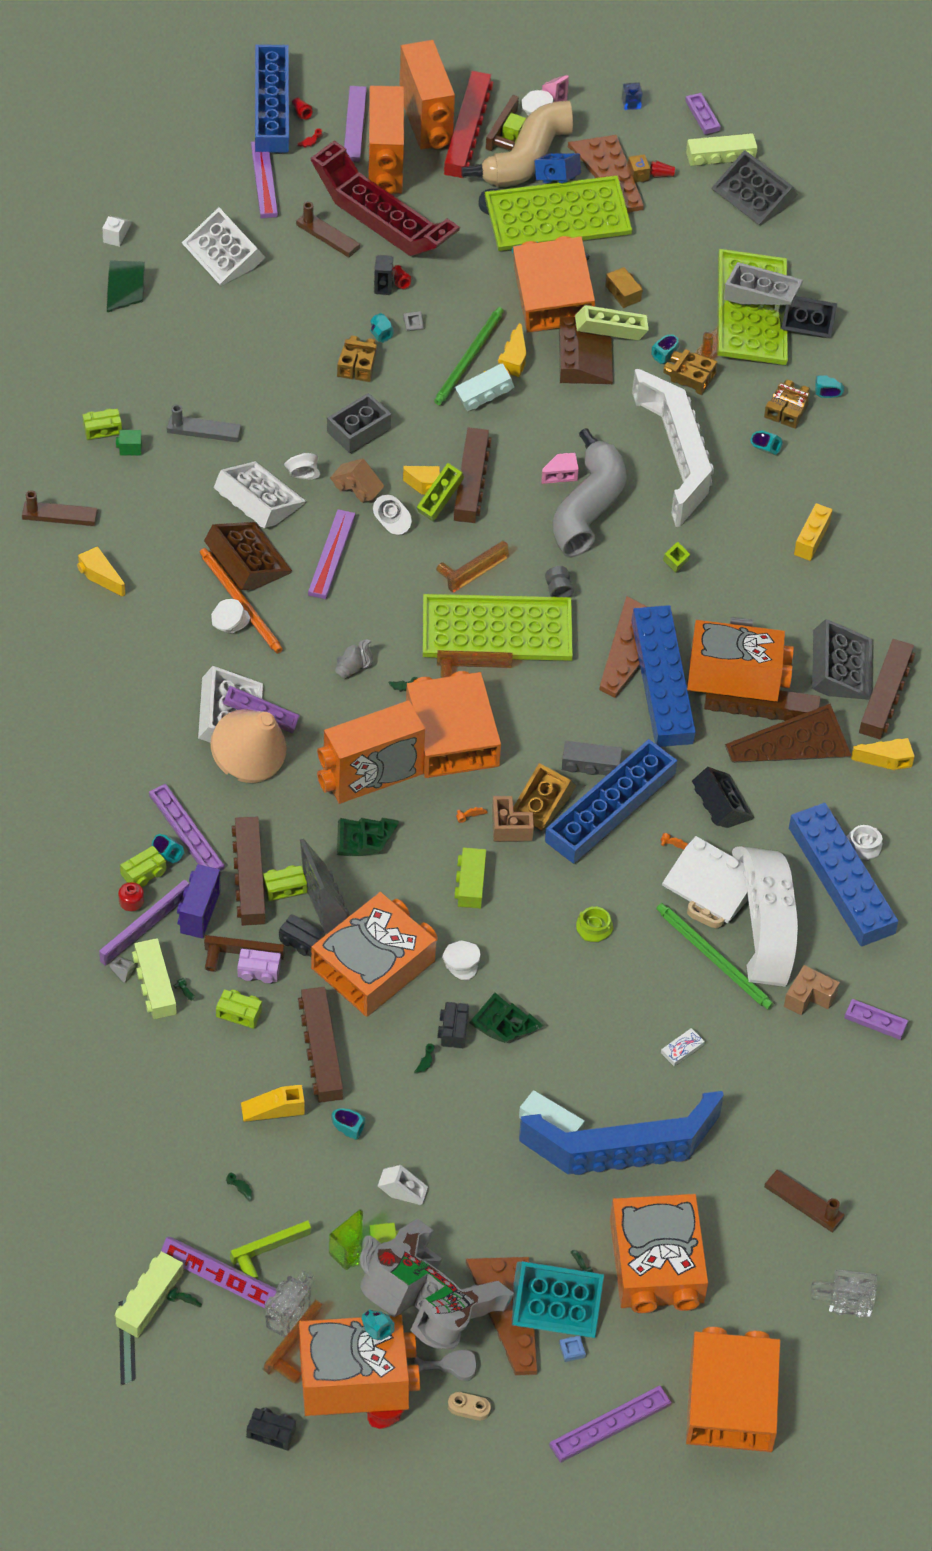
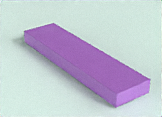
M229 686L223 704L237 710L249 709L268 712L274 716L281 729L290 733L294 732L300 716L233 686Z

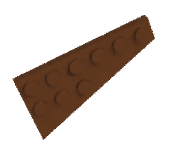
M831 704L725 744L731 762L851 757Z

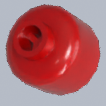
M134 882L123 884L118 892L120 906L126 911L140 909L144 903L143 888Z

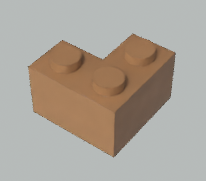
M364 458L341 464L330 477L336 488L340 491L352 489L361 502L373 500L384 487Z
M493 796V840L532 841L534 830L533 812H513L512 796Z
M804 965L786 993L784 1007L800 1015L803 1014L810 1001L829 1009L837 996L840 982Z

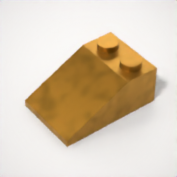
M539 763L513 806V812H533V826L543 831L567 803L576 785L570 779Z

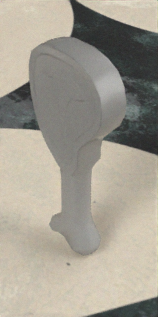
M469 1350L451 1352L440 1361H423L418 1356L413 1358L414 1365L419 1366V1372L421 1370H441L442 1372L451 1373L461 1381L471 1380L476 1372V1358Z

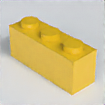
M815 504L796 541L795 556L809 561L812 560L830 525L833 509Z

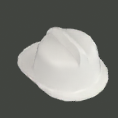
M382 495L374 502L373 512L380 523L392 534L399 535L407 532L411 527L412 519L406 507L392 495Z

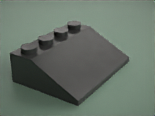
M746 150L741 153L712 186V190L759 226L787 208L798 195L791 184Z
M825 619L813 630L812 689L827 696L870 700L872 691V639Z
M303 838L300 839L302 868L307 882V892L324 933H329L350 916L348 908H344L342 895H338L339 888L337 883H333L332 871H328L323 860Z

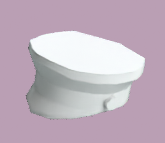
M541 90L531 91L522 99V109L529 116L538 107L552 103L554 99L549 92Z
M303 453L291 457L284 463L291 477L313 480L319 478L320 471L317 468L319 458L315 454Z
M235 599L220 601L211 614L213 627L227 633H234L243 629L250 620L248 612L244 610L240 601Z
M860 825L855 827L846 836L860 859L869 860L879 856L883 845V838L877 828L869 825Z
M462 940L449 944L442 956L446 969H449L460 980H470L475 976L481 957L480 950L476 944Z

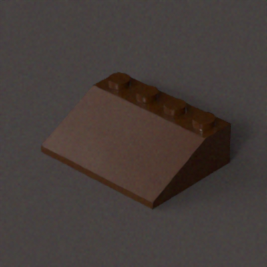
M560 317V383L613 384L611 336L577 331L575 317Z
M255 522L212 524L204 539L209 549L241 590L257 589L292 572L291 568Z

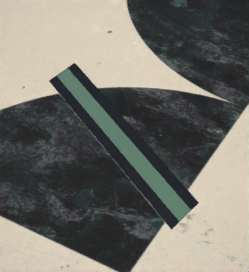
M127 1300L120 1301L119 1306H123ZM119 1328L121 1385L136 1380L135 1339L133 1335Z

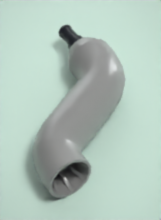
M588 428L582 429L579 432V436L585 443V467L590 475L561 502L552 521L557 545L567 557L578 556L591 547L594 543L595 535L589 525L616 501L622 493L627 479L625 463L617 448L607 442L598 441L592 436Z

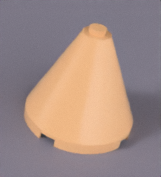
M241 709L228 713L217 723L210 742L213 758L219 768L228 775L229 773L239 778L238 781L245 783H258L271 778L280 769L286 757V740L274 716L263 711Z

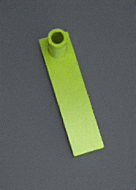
M309 1221L302 1222L233 1249L230 1252V1260L233 1265L239 1263L243 1273L258 1279V1274L250 1258L310 1235Z

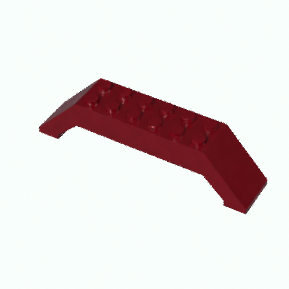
M336 141L331 142L311 157V162L334 203L409 256L437 248L460 230V226L448 218L441 223L433 224L359 173L349 157L347 149Z

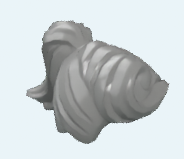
M361 640L358 646L356 644L349 646L343 656L337 658L335 672L345 679L357 673L360 668H369L373 662L372 652L369 648L371 640Z

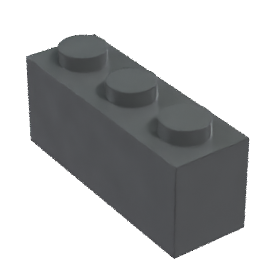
M565 741L561 770L607 776L620 764L622 747Z

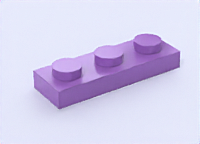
M702 93L686 96L685 101L703 133L709 134L720 131V124Z
M854 999L851 1000L844 1017L847 1020L901 1040L908 1023L906 1019Z

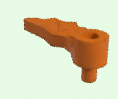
M663 833L661 837L662 846L672 844L684 850L688 845L682 839L671 838L668 833Z

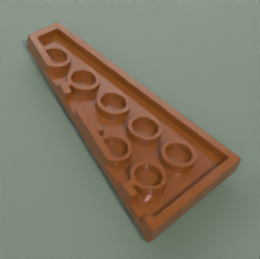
M617 135L568 142V148L575 153H580V160L586 164V168L595 178L618 175L627 212L643 210V202Z
M628 596L625 599L599 688L600 691L614 698L618 696L640 668L631 619L634 608L647 606Z
M529 1257L466 1259V1265L471 1271L475 1285L499 1281L513 1292L517 1262H529ZM512 1297L506 1310L492 1311L488 1315L497 1330V1335L504 1346L514 1374L537 1375L534 1329L512 1325Z

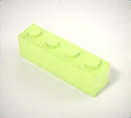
M753 134L688 139L686 153L690 166L734 162L744 150L756 158L757 145Z
M584 305L575 315L577 331L639 341L649 331L647 315Z
M158 938L134 943L135 951L132 952V958L134 963H138L139 968H136L138 980L142 979L143 984H141L142 995L147 996L148 999L145 1001L147 1012H151L153 1020L176 1015V1002Z
M162 1251L158 1257H154L147 1273H143L140 1276L135 1290L132 1289L128 1293L125 1304L117 1309L115 1313L116 1326L138 1338L166 1299L169 1291L173 1289L184 1273L183 1263Z

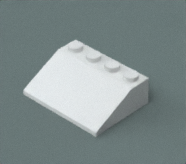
M220 208L215 210L182 242L221 286L253 270L266 258Z
M256 461L220 470L214 485V489L221 496L226 497L235 507L241 509L246 516L251 517L263 528L277 525L306 502Z
M212 666L202 677L198 739L211 742V736L217 723L228 713L237 710L223 704L229 686L262 699L263 683Z
M697 836L686 846L662 883V886L686 900L694 901L695 905L700 908L708 909L712 915L719 919L722 917L726 923H729L748 901L744 863Z

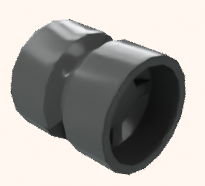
M555 566L547 570L545 578L550 596L571 597L574 590L568 569L564 566Z

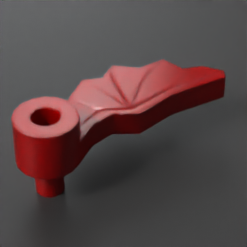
M317 128L312 137H307L299 142L298 146H303L304 148L312 147L316 143L317 138L322 137V130Z

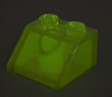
M361 1209L329 1234V1255L345 1270H348L351 1266L355 1267L360 1262L363 1232V1211Z

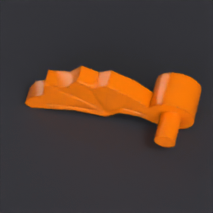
M482 807L470 808L465 813L457 810L458 814L456 817L459 823H463L466 821V817L487 814V810Z

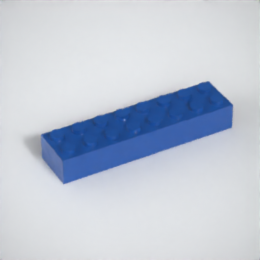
M255 45V152H289L288 45Z
M671 606L634 608L631 622L655 744L659 747L693 744L696 732Z
M648 739L546 828L545 842L574 864L676 774L678 760Z
M822 803L792 814L789 830L859 945L862 947L896 934L898 919L827 804Z

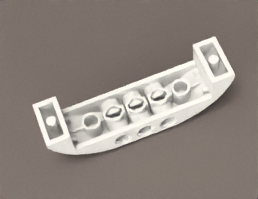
M743 846L735 847L732 850L733 857L744 863L755 954L746 965L748 982L785 987L793 968L798 932L796 903L789 864L785 856L778 851Z

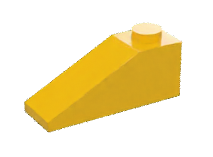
M98 546L78 555L79 563H77V567L81 574L84 573L87 579L120 596H125V583Z

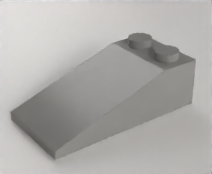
M737 262L725 284L724 300L739 304L791 305L803 280Z

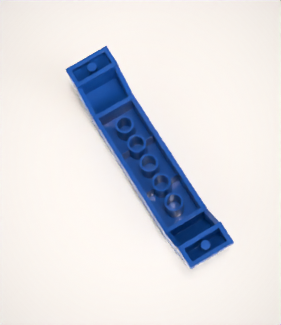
M723 1091L703 1093L702 1100L688 1117L573 1132H564L544 1120L541 1114L521 1116L519 1140L566 1174L580 1175L591 1171L620 1170L625 1167H642L653 1163L681 1162L691 1157L720 1117L724 1094Z

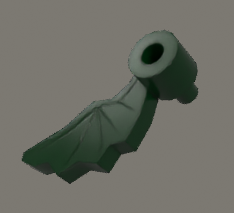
M412 677L411 681L408 682L389 681V685L394 690L406 691L407 683H412L418 678Z
M184 978L177 980V984L173 985V987L181 988L184 995L190 1001L194 1000L195 995L186 988V980Z
M429 1043L426 1045L425 1057L421 1058L420 1064L414 1071L415 1074L425 1072L426 1069L430 1068L432 1063L431 1054L435 1049L433 1044Z
M229 1173L226 1177L227 1184L236 1186L238 1191L250 1202L253 1191L250 1189L249 1184H246L243 1180H236V1175Z
M577 1250L570 1251L582 1271L594 1273L591 1267H586L583 1258Z
M177 1287L170 1290L167 1295V1299L172 1302L176 1299H181L197 1307L202 1305L197 1298L189 1294L177 1293Z

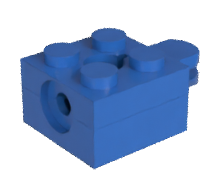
M549 153L535 159L536 180H543V183L553 182V180H558V183H565L569 179H575V176L581 174L580 153Z

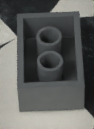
M369 393L327 418V433L349 453L391 428V413Z

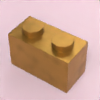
M625 267L606 274L605 286L622 308L641 301L643 289Z

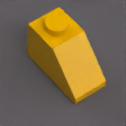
M403 466V481L420 494H426L440 474V466Z

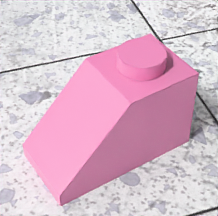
M569 76L557 77L542 85V91L549 92L554 99L553 102L567 101Z
M575 453L557 454L542 469V484L578 480V464Z

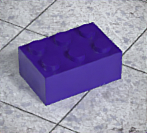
M197 864L195 871H191L189 887L186 886L184 889L183 903L180 902L178 905L177 914H179L177 924L180 925V933L203 939L221 892L220 869Z

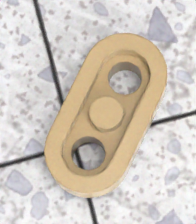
M694 901L689 902L687 908L689 917L712 928H719L723 925L724 919L722 917L719 919L712 915L708 909H702L695 905Z
M456 1392L448 1399V1409L454 1415L480 1421L486 1419L490 1414V1403L483 1397ZM456 1400H461L462 1403H461V1404H457L455 1401H456ZM477 1405H482L483 1408H482V1409H478L476 1406H477Z

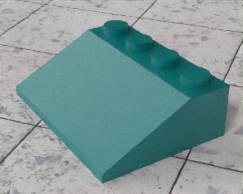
M523 1261L517 1262L513 1290L512 1325L595 1338L604 1274Z

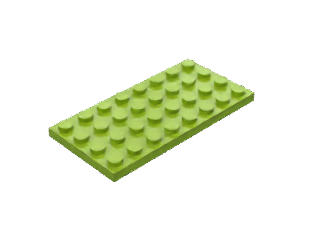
M618 175L485 192V200L498 251L511 250L513 246L521 245L527 241H538L540 243L554 241L562 236H569L571 238L582 236V240L632 234V227Z
M719 249L717 356L786 365L788 361L787 330L780 329V305L739 304L724 299L725 284L737 262L787 275V258Z
M423 594V657L572 661L571 597Z

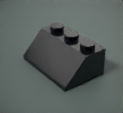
M795 296L791 305H780L779 307L780 329L831 338L837 303Z
M707 766L692 780L695 792L703 800L702 804L711 814V820L716 826L730 828L754 818L730 774Z

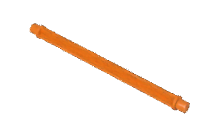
M206 548L201 549L202 559L231 597L240 601L244 610L250 615L251 623L275 653H280L283 648L277 638L224 571L213 554Z

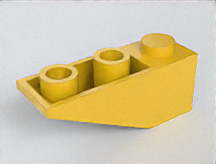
M519 323L516 330L513 329L510 337L511 340L506 342L504 353H501L498 359V363H503L510 375L520 377L526 365V348L522 325Z
M905 738L853 746L851 759L891 770L912 767L914 753L909 739Z
M302 1085L280 1087L241 1102L243 1122L304 1115Z

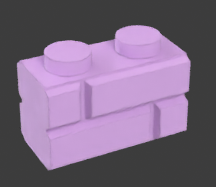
M241 949L237 968L238 977L246 981L256 979L264 983L277 982L281 965V953Z

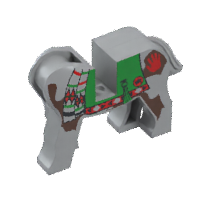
M419 1219L399 1229L397 1236L389 1242L381 1244L374 1237L365 1236L362 1242V1252L359 1257L360 1265L365 1272L360 1283L363 1294L393 1317L413 1305L420 1311L411 1331L428 1346L439 1349L456 1348L460 1342L461 1331L467 1327L470 1319L484 1316L492 1311L506 1310L514 1295L511 1290L499 1281L478 1286L474 1284L472 1287L460 1289L438 1270L442 1258L426 1247L433 1230Z

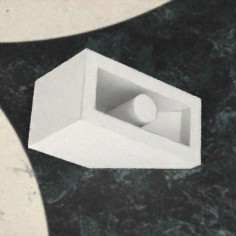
M108 216L102 228L103 243L120 247L132 221Z
M402 1165L383 1169L378 1187L390 1197L418 1205L423 1204L428 1186Z

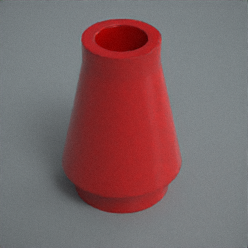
M300 98L293 99L292 105L298 117L304 120L309 119L313 114L312 106Z
M657 160L651 162L650 175H653V177L674 176V166Z
M400 265L394 266L395 285L400 289L408 288L411 284V276Z

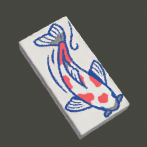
M691 1028L661 1049V1054L673 1066H676L704 1046L705 1041Z

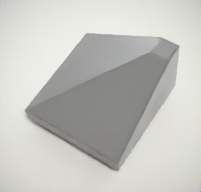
M421 311L403 314L406 331L424 329Z
M118 957L109 967L121 981L126 982L135 969L136 964Z

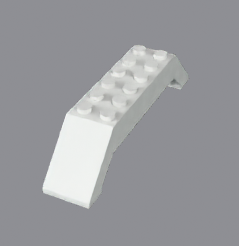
M635 369L632 394L636 406H642L662 417L683 481L682 486L678 490H674L671 511L675 526L680 527L709 494V487L712 486L711 474H714V468L712 463H709V453L704 448V438L700 436V426L695 421V411L691 409V399L687 397L685 390L641 369Z

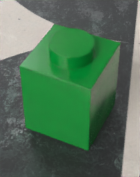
M120 430L119 437H116V448H119L120 455L141 456V430Z

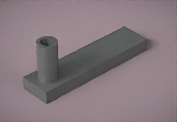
M178 404L172 406V415L169 418L167 433L238 442L241 424L183 417L182 406Z

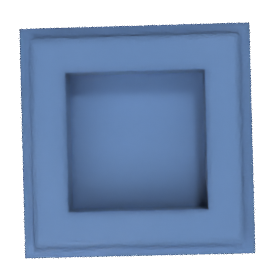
M580 1336L559 1341L565 1362L585 1358L586 1353Z

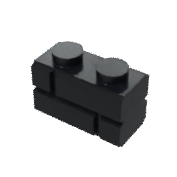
M377 255L374 270V293L391 295L393 257Z
M293 914L288 917L279 929L281 943L285 946L296 948L298 953L303 956L308 955L311 957V947L325 936L324 931Z
M446 1002L445 1009L440 1010L439 1021H443V1026L438 1027L437 1038H441V1045L443 1047L465 1048L469 1016L468 1004Z
M265 1407L261 1409L254 1408L246 1429V1438L288 1450L296 1431V1420H293V1417L287 1414H282L281 1416L274 1414L272 1410Z

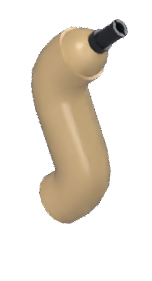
M557 101L538 107L524 121L511 151L494 153L493 156L486 158L482 164H477L476 166L461 167L462 178H483L485 182L490 185H496V187L518 185L529 180L536 174L535 159L547 154L553 138L558 135L572 134L573 116L571 102Z

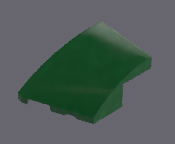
M110 260L107 312H112V309L120 306L125 308L131 304L143 302L145 262Z
M383 817L380 821L361 818L359 821L340 818L338 821L337 855L367 856L380 853L399 824V821Z
M495 992L469 1022L487 1036L504 1043L539 1030L544 1026L530 1013L527 1016L513 1003L511 1005L508 1004Z

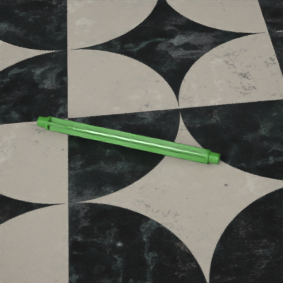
M501 307L492 312L486 324L437 393L434 400L435 404L441 405L446 400L453 387L472 362V359L491 334V331L502 318L504 310Z
M663 903L657 906L656 910L661 913L665 920L759 1005L764 1006L767 1010L772 1008L774 1003L769 1000V997L754 983L748 982V978L671 908L666 907Z

